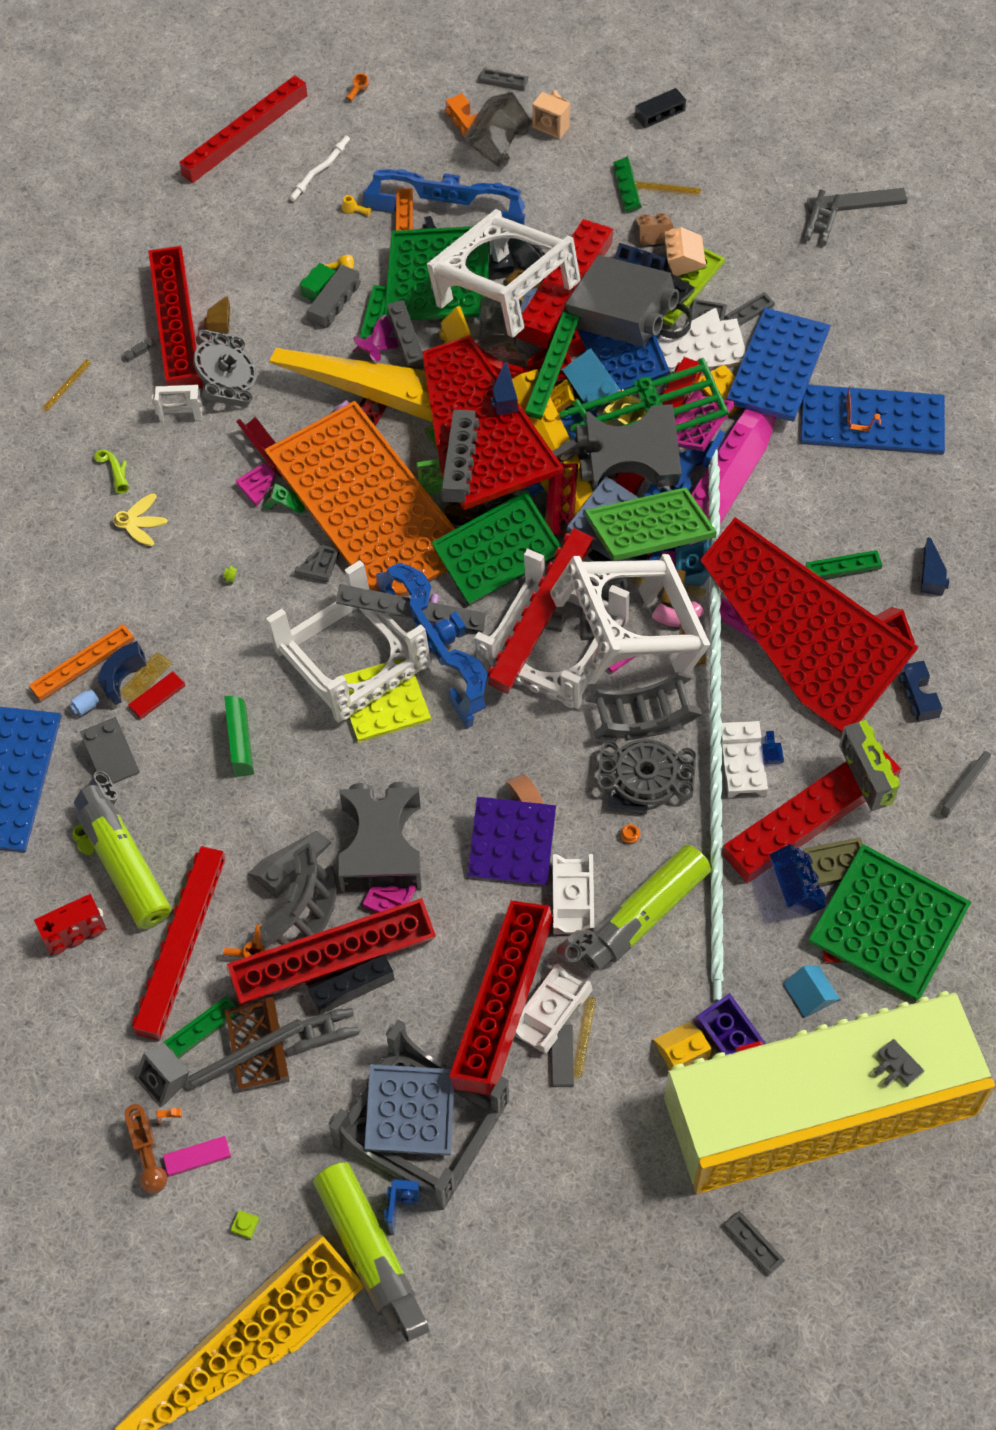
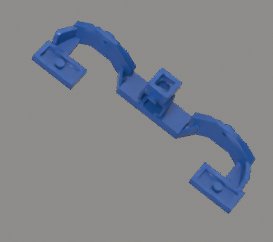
M382 169L374 172L373 180L367 189L363 191L362 207L393 213L396 210V195L380 193L383 180L408 182L414 186L421 199L469 205L479 194L501 195L510 199L509 211L500 210L502 217L525 225V214L523 213L525 204L521 198V191L501 183L472 184V186L460 185L459 175L444 173L443 180L437 182L424 180L423 176L414 172H408L405 169Z
M719 430L715 440L710 441L704 451L692 449L679 454L682 474L678 485H673L675 490L686 487L690 492L692 484L689 477L695 466L702 464L703 467L708 469L716 449L719 450L725 432ZM651 483L645 496L670 490L666 488L659 489L658 486ZM664 550L653 552L650 560H659ZM648 554L639 555L634 561H647L646 556Z
M403 563L393 565L387 568L386 572L376 574V585L381 592L396 595L391 587L394 580L402 582L411 595L409 607L413 622L417 627L422 625L425 628L429 651L434 653L441 665L457 669L467 684L463 699L456 688L449 690L448 700L468 729L473 726V714L486 708L483 696L488 673L478 658L456 649L450 652L446 649L445 646L455 642L456 637L465 636L466 625L456 611L450 614V619L445 618L437 621L432 627L422 611L428 607L431 584L423 572Z

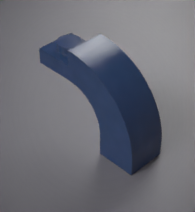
M138 641L127 644L115 651L105 661L100 670L98 682L104 690L108 699L111 698L115 705L122 703L120 691L122 680L130 672L147 666L145 653Z

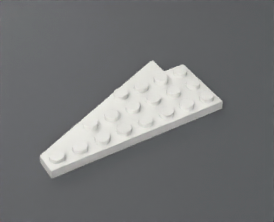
M716 308L694 319L689 332L683 337L677 339L663 337L658 340L671 374L675 373V367L678 362L681 363L683 357L695 361L704 358L709 370H714L722 365L726 367L739 366L746 354L737 319L720 321ZM687 323L686 325H684V326L678 328V329L675 330V331H680V330L684 329L685 327H687V325H688L689 323Z

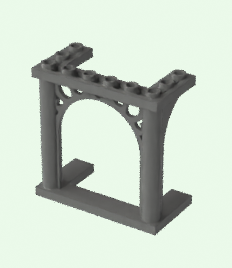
M397 1020L394 1025H390L386 1032L389 1053L386 1058H381L378 1065L397 1066L402 1064L406 1067L452 1069L420 1049L407 1036L404 1022ZM501 1076L490 1096L454 1089L455 1093L484 1108L489 1113L454 1171L452 1172L445 1168L438 1179L395 1153L365 1150V1133H359L357 1127L360 1124L366 1123L368 1079L367 1087L364 1092L358 1094L354 1108L348 1111L340 1109L337 1114L334 1113L329 1121V1128L334 1147L341 1151L343 1148L351 1151L399 1180L418 1181L420 1192L436 1200L437 1206L444 1210L509 1103V1080Z

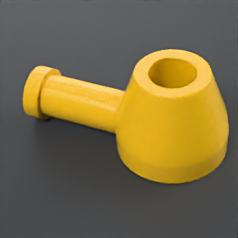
M346 195L343 198L341 209L344 213L352 214L358 212L368 217L371 214V208L357 205L353 196Z
M344 255L339 257L337 262L326 264V266L333 270L341 265L353 269L354 259L351 255Z

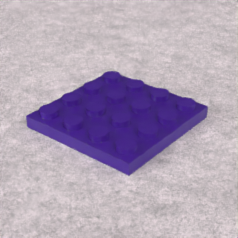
M477 796L468 876L548 885L556 805Z

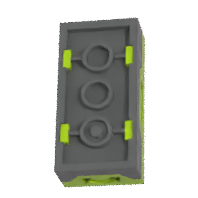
M866 720L844 726L839 747L870 811L893 805L900 782L898 777L894 776L891 771L890 761L885 759L881 743H877L873 727L869 726Z

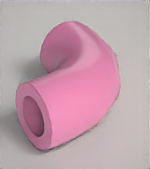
M691 601L697 617L700 619L704 615V610L697 602ZM661 603L653 612L652 618L663 625L680 628V621L675 610Z

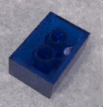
M788 844L769 854L789 909L803 916H808L826 907L824 901L826 897L823 890L819 887V877L812 868L813 860L808 853Z

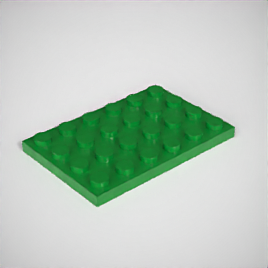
M527 491L431 542L433 549L468 606L525 575L524 553L527 549L544 555V562L547 563L555 558L557 549L559 547L562 548Z

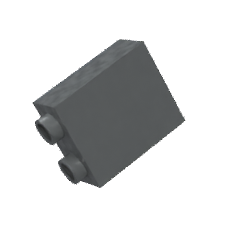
M598 255L566 302V308L569 314L579 316V322L576 327L579 330L645 347L650 337L660 332L663 325V317L668 309L673 310L679 300V292L677 289H674L671 273Z

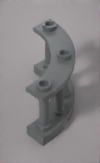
M677 672L661 682L644 688H635L628 691H605L600 689L593 691L585 700L586 702L597 704L602 725L594 731L595 738L616 741L617 737H626L627 740L640 739L672 731L671 727L681 723V726H684L702 715L701 708L689 705L684 684L690 681L692 677ZM677 688L682 707L670 713L665 693ZM658 696L663 717L650 720L644 700ZM637 702L642 722L629 724L623 704ZM605 705H616L620 724L609 722Z
M310 842L293 852L297 880L292 885L290 893L286 898L288 900L287 904L259 927L264 941L268 945L275 941L280 945L290 943L283 934L293 924L301 931L293 940L296 941L324 931L330 920L337 893L335 873L331 865L323 869L317 863L316 853ZM314 888L317 890L316 904L310 899ZM307 906L312 915L305 925L299 916Z

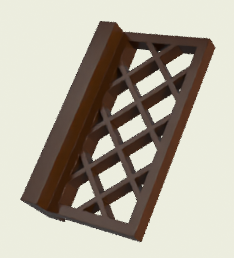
M274 997L266 998L263 1002L225 1010L232 1053L237 1051L236 1046L240 1049L245 1047L251 1038L257 1041L259 1038L254 1036L260 1026L266 1029L268 1034L280 1028ZM263 1008L264 1015L259 1021L250 1016L255 1009ZM240 1013L245 1017L237 1025L231 1021L230 1015ZM247 1019L257 1024L251 1033L242 1028ZM239 1031L248 1036L242 1045L235 1041V1036ZM283 1042L268 1048L271 1050V1055L267 1060H264L257 1054L251 1057L246 1065L240 1063L235 1066L239 1091L277 1082H290ZM255 1058L264 1063L258 1073L249 1068ZM269 1066L275 1070L276 1077L267 1079L261 1074ZM246 1070L255 1075L252 1082L242 1083V1076Z

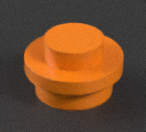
M628 824L621 829L620 835L624 842L632 844L639 840L640 830L637 826Z

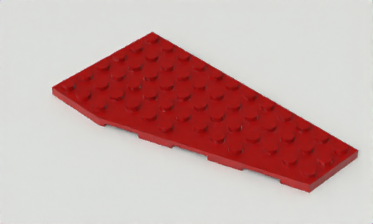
M470 335L422 351L440 473L443 479L453 410L475 411L476 418H479V428L475 429L477 431V442H473L475 444V455H472L474 465L473 468H470L472 470V480L468 482L470 484V495H466L465 503L459 502L464 510L564 473V467L519 404L518 412L497 415L495 408L492 409L490 398H493V388L499 375Z
M734 517L701 558L703 566L801 704L841 733L844 726L860 722L864 719L919 648L736 517Z

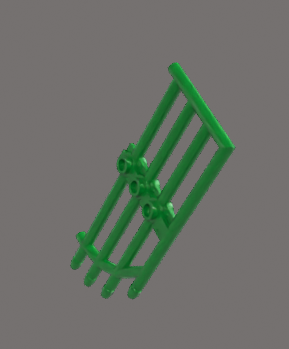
M700 358L698 359V366L653 381L650 376L633 381L635 387L581 404L578 399L572 402L574 407L559 412L560 418H565L568 415L571 416L579 413L585 419L586 410L638 393L641 402L595 417L599 421L605 422L644 408L647 413L651 406H660L664 401L706 387H710L713 395L673 408L674 416L713 402H717L720 410L677 424L676 432L729 415V411L705 359ZM699 372H703L706 378L704 381L658 396L655 389L657 386ZM584 421L572 425L571 431H575L576 425H583ZM634 421V422H631V423H628V424H625V425H622V426L631 425V424H633V423H636L637 421Z

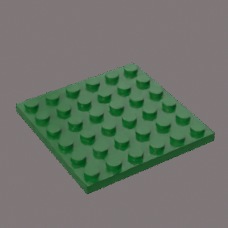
M474 226L391 231L385 315H387V304L404 300L411 321L445 319L459 306L464 318L486 317L487 297L461 286H451L453 300L443 308L437 307L427 263ZM485 242L473 249L465 262L469 271L488 279L490 242Z
M862 844L808 942L912 1000L917 1001L922 997L971 901Z

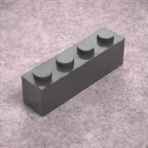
M341 265L308 308V321L324 328L332 324L336 314L342 311L345 302L351 299L353 291L359 288L361 284L359 271Z
M404 300L387 304V317L405 366L407 368L423 369V352Z

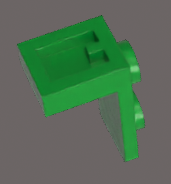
M275 483L266 492L263 508L270 509L278 503L299 514L304 512L305 506L293 491Z

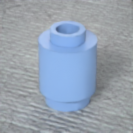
M85 690L70 700L71 705L69 707L75 715L79 714L82 716L96 707L99 699L93 690Z

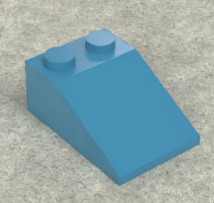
M591 348L562 369L584 403L621 391ZM598 406V407H595V408H592V409H589V410H590L591 412H594V411H596L597 409H599L601 406Z

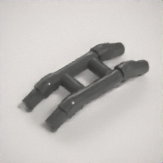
M819 189L804 240L810 241L814 228L824 231L820 244L825 246L842 196L835 194L831 210L821 208L826 191ZM818 214L828 217L826 224L816 222Z
M336 1009L329 1013L301 1021L307 1040L299 1041L287 1048L288 1056L332 1040L359 1035V1027H345L335 1031L332 1020L353 1016V1009ZM324 1023L327 1034L315 1037L312 1026Z

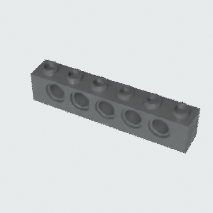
M453 410L442 486L443 502L465 503L466 495H470V484L468 482L472 480V470L470 468H473L474 465L472 455H475V444L473 442H477V431L475 429L479 428V418H476L475 411Z

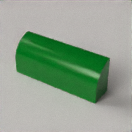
M224 696L235 777L254 775L246 703L237 696Z

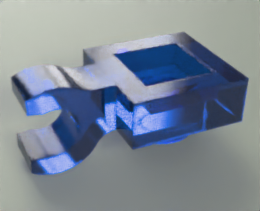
M766 731V736H764L765 744L761 745L764 765L783 763L784 757L781 743H775L774 731Z

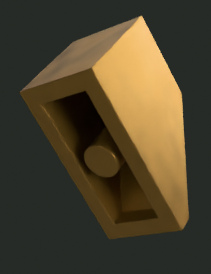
M228 296L222 298L207 310V317H204V327L208 331L223 334L229 333L230 302Z

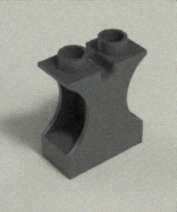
M673 404L651 406L642 419L627 426L605 424L596 419L590 412H586L583 425H576L575 433L578 447H586L587 452H595L590 453L589 459L580 460L579 463L581 481H590L593 492L606 476L609 478L619 473L641 475L658 487L678 485L682 472Z
M394 782L385 790V798L382 800L374 798L372 786L366 783H356L351 785L349 789H340L342 811L349 814L359 826L354 841L347 849L339 853L341 892H369L371 887L387 888L389 886H397V888H409L412 885L416 887V890H422L420 851L413 848L402 835L406 821L421 808L419 787H412L406 782Z

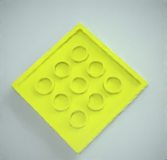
M396 659L394 660V663L400 664L403 661H405V659ZM388 662L342 676L346 679L347 684L360 683L379 674ZM415 674L349 717L358 743L431 721V716ZM349 689V694L352 695L354 690Z

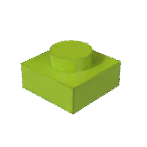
M239 1210L230 1231L252 1239L260 1218Z

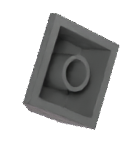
M163 1042L143 1053L135 1079L161 1108L185 1085L189 1070Z

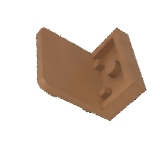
M658 213L656 216L643 214L636 218V223L639 227L640 246L666 244L665 232L673 229V223L668 215L665 213Z

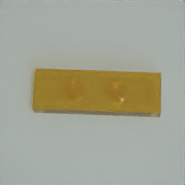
M156 652L146 663L147 666L142 667L120 690L121 695L130 701L135 700L156 682L172 665V662Z

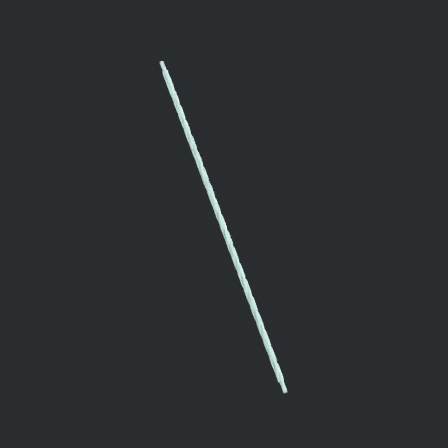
M717 449L709 465V521L717 531L716 538L709 539V547L717 540L720 532V492L718 488L720 469L718 466ZM709 575L711 982H713V1001L717 1002L722 999V982L724 981L722 972L723 886L721 883L723 877V859L721 854L723 846L721 827L722 746L720 743L722 736L720 716L721 615L719 611L721 591Z

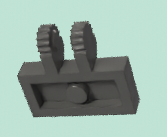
M892 1039L877 1053L884 1063L875 1070L876 1076L882 1075L888 1068L894 1072L885 1079L884 1084L886 1086L900 1078L908 1087L925 1071L895 1039Z

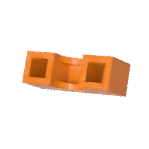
M463 93L446 99L445 113L448 117L452 118L455 127L458 126L463 137L471 141L486 135V123L478 113L470 115V102Z

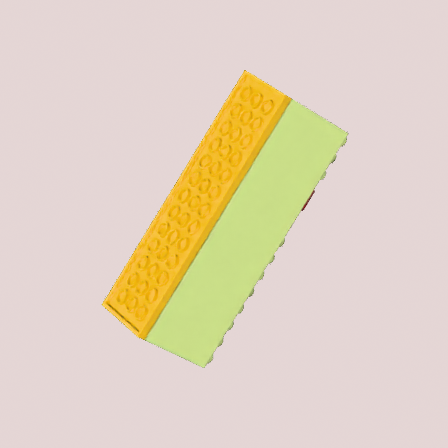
M948 991L937 994V998L929 999L928 997H922L915 1004L909 1005L908 1002L897 1005L896 1009L893 1010L882 1008L876 1011L875 1015L868 1016L867 1013L858 1015L856 1020L848 1022L847 1019H842L831 1027H828L826 1024L820 1025L815 1028V1031L807 1033V1030H802L795 1033L793 1038L765 1045L762 1044V1041L737 1047L733 1054L725 1055V1053H718L712 1057L713 1059L707 1061L704 1058L694 1060L692 1065L684 1067L683 1064H677L673 1066L668 1072L664 1101L695 1194L715 1190L979 1115L994 1090L995 1084L993 1079H990L991 1074L956 993L949 994ZM892 1039H895L925 1070L908 1087L900 1078L889 1086L884 1084L885 1079L894 1073L890 1068L879 1076H876L874 1073L884 1063L878 1057V1051Z

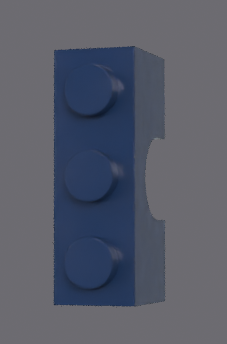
M619 243L614 257L617 260L665 272L669 265L666 257L623 243Z
M925 661L906 664L898 674L900 684H903L905 687L904 694L905 698L911 703L910 710L912 716H916L917 722L940 718L943 708L937 692L927 694L919 689V687L927 686L930 679Z

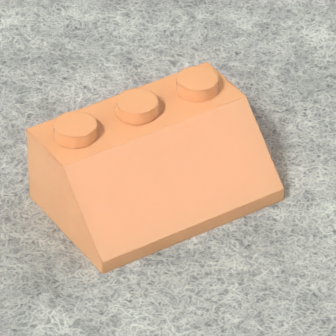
M682 227L665 232L667 259L672 274L679 276L706 267L701 235Z

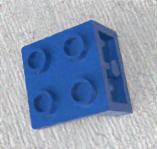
M393 1179L392 1186H388L387 1200L389 1208H385L384 1221H386L385 1227L389 1228L390 1234L394 1235L398 1201H402L406 1205L420 1202L421 1193L418 1181Z

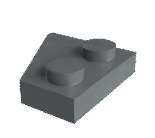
M321 545L314 554L306 558V562L302 566L295 568V575L329 582L339 556V550L334 547Z

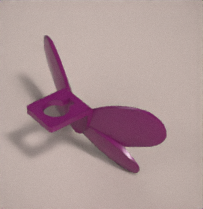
M383 315L378 319L372 335L366 339L357 336L353 338L354 342L358 345L352 350L353 353L361 348L369 352L372 360L379 362L381 360L379 350H392L398 347L396 339L389 338L392 328L387 315Z

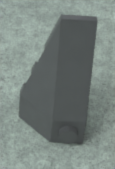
M315 831L262 859L248 875L278 898L297 878L293 852L310 842L314 847L317 858L331 844V841L320 832Z

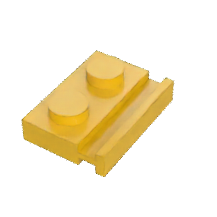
M567 379L556 386L550 396L558 414L573 404L572 402L575 400L573 388L570 387L571 382Z

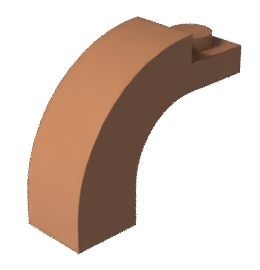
M521 774L505 781L513 800L544 804L537 788L526 775Z

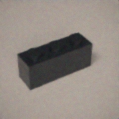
M674 88L635 105V118L644 128H648L684 112L686 109V99L677 88Z

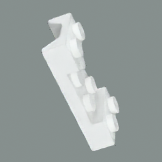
M759 721L722 723L721 746L727 798H733L739 793L756 792L760 796H767L768 786L766 772H764Z
M553 854V934H572L576 930L593 931V854H588L581 859H564L557 854Z
M556 964L524 1007L515 1037L547 1054L557 1040V1033L578 1004L581 1006L592 992L591 982L588 980L579 981L570 976L561 965Z

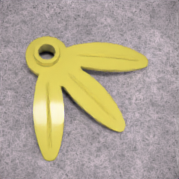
M152 493L139 500L128 512H118L114 516L113 522L118 528H126L129 535L137 542L153 546L154 541L138 527H157L166 524L168 520L163 517H138L145 513L156 500L157 495Z

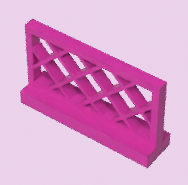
M694 391L686 404L707 396H702L701 391ZM724 400L730 412L734 406V401ZM717 402L710 403L711 405L706 407L701 406L678 414L675 418V425L695 419L697 415L702 413L707 415L706 412L715 409V412L719 411ZM727 415L701 426L697 425L693 429L676 432L678 447L704 451ZM711 428L708 432H702L705 429ZM697 432L700 433V435H697L692 438L690 437V435L695 434ZM688 437L687 440L680 441L681 438ZM702 439L704 440V441L702 442V444H695V443H694V442H697V441L702 440Z

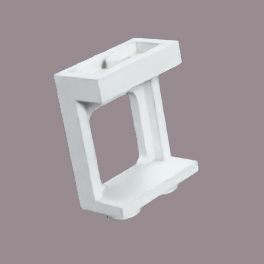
M198 385L155 387V394H152V403L156 404L155 415L159 416L160 422L164 421V413L193 412L195 421L202 420L203 406ZM184 393L187 403L165 404L161 394Z

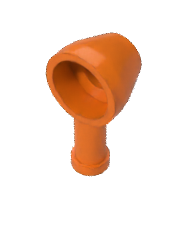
M358 73L353 78L354 87L346 96L351 102L359 90L365 91L368 88L369 79L364 73Z

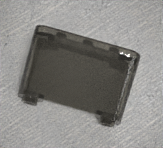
M513 92L496 95L484 103L466 132L464 139L497 167H504L510 160L509 154L505 152L515 135L525 134L532 121Z
M486 296L483 297L480 305V348L484 353L504 363L522 368L528 367V357L524 353H520L516 347V335L510 337L507 334L501 302Z

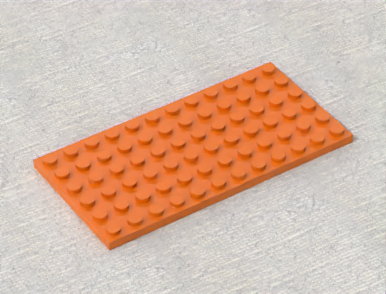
M356 401L264 449L265 453L276 465L278 472L333 545L339 550V553L349 566L359 560L364 564L369 590L381 592L376 585V574L384 573L387 571V568L398 563H403L422 571L429 582L447 572L433 549L431 542L455 530V527ZM397 580L392 582L391 587L396 595L404 597L409 594L402 582Z

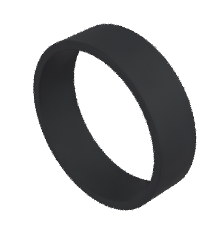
M678 302L674 309L684 312L689 319V324L680 331H668L661 328L659 332L661 336L677 339L689 332L692 323V313L681 302Z

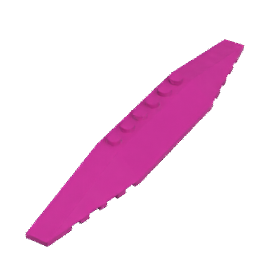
M746 409L718 451V466L720 469V482L718 486L720 492V524L767 449L777 417ZM709 467L691 494L708 520ZM682 546L665 549L662 555L669 554L675 569L676 548Z

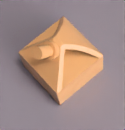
M552 91L551 94L542 92L532 104V127L561 139L570 127V102L561 98L557 91Z

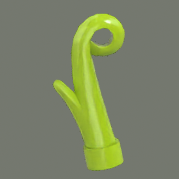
M102 449L95 452V461L104 463L109 460L115 492L118 494L128 492L129 485L125 478L127 461L124 460L120 466L117 458L110 451Z

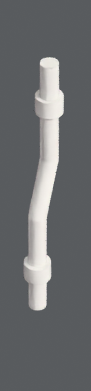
M344 136L334 146L330 156L323 163L309 171L301 183L299 182L295 186L294 192L289 197L291 201L294 202L300 194H303L311 179L329 167L336 157L342 154L350 140L348 136Z

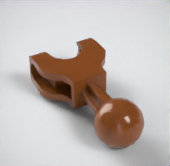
M132 1104L125 1110V1119L134 1150L137 1154L140 1153L144 1168L139 1179L140 1186L145 1192L156 1194L165 1188L167 1174L164 1169L156 1165L152 1150L156 1148L150 1119L141 1105Z

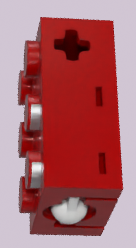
M91 893L33 919L50 956L60 954L72 945H80L85 939L91 936H99L107 929L102 919L103 911L97 908Z

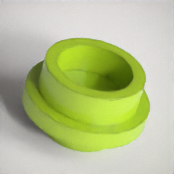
M233 565L225 569L223 578L226 579V583L234 582L237 569L233 568Z

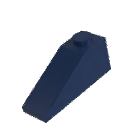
M508 363L503 364L493 388V398H490L492 409L495 408L497 415L518 412V399Z
M927 537L924 547L921 593L943 595L944 590L949 587L950 578H946L947 569L932 539Z

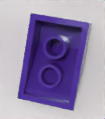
M731 993L692 1019L706 1040L718 1053H725V1055L733 1054L737 1047L762 1041L763 1045L766 1044Z

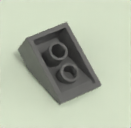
M116 717L79 731L96 771L108 774L113 784L140 773Z

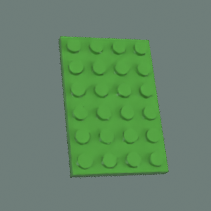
M686 487L585 510L586 519L613 561L716 538L717 531Z

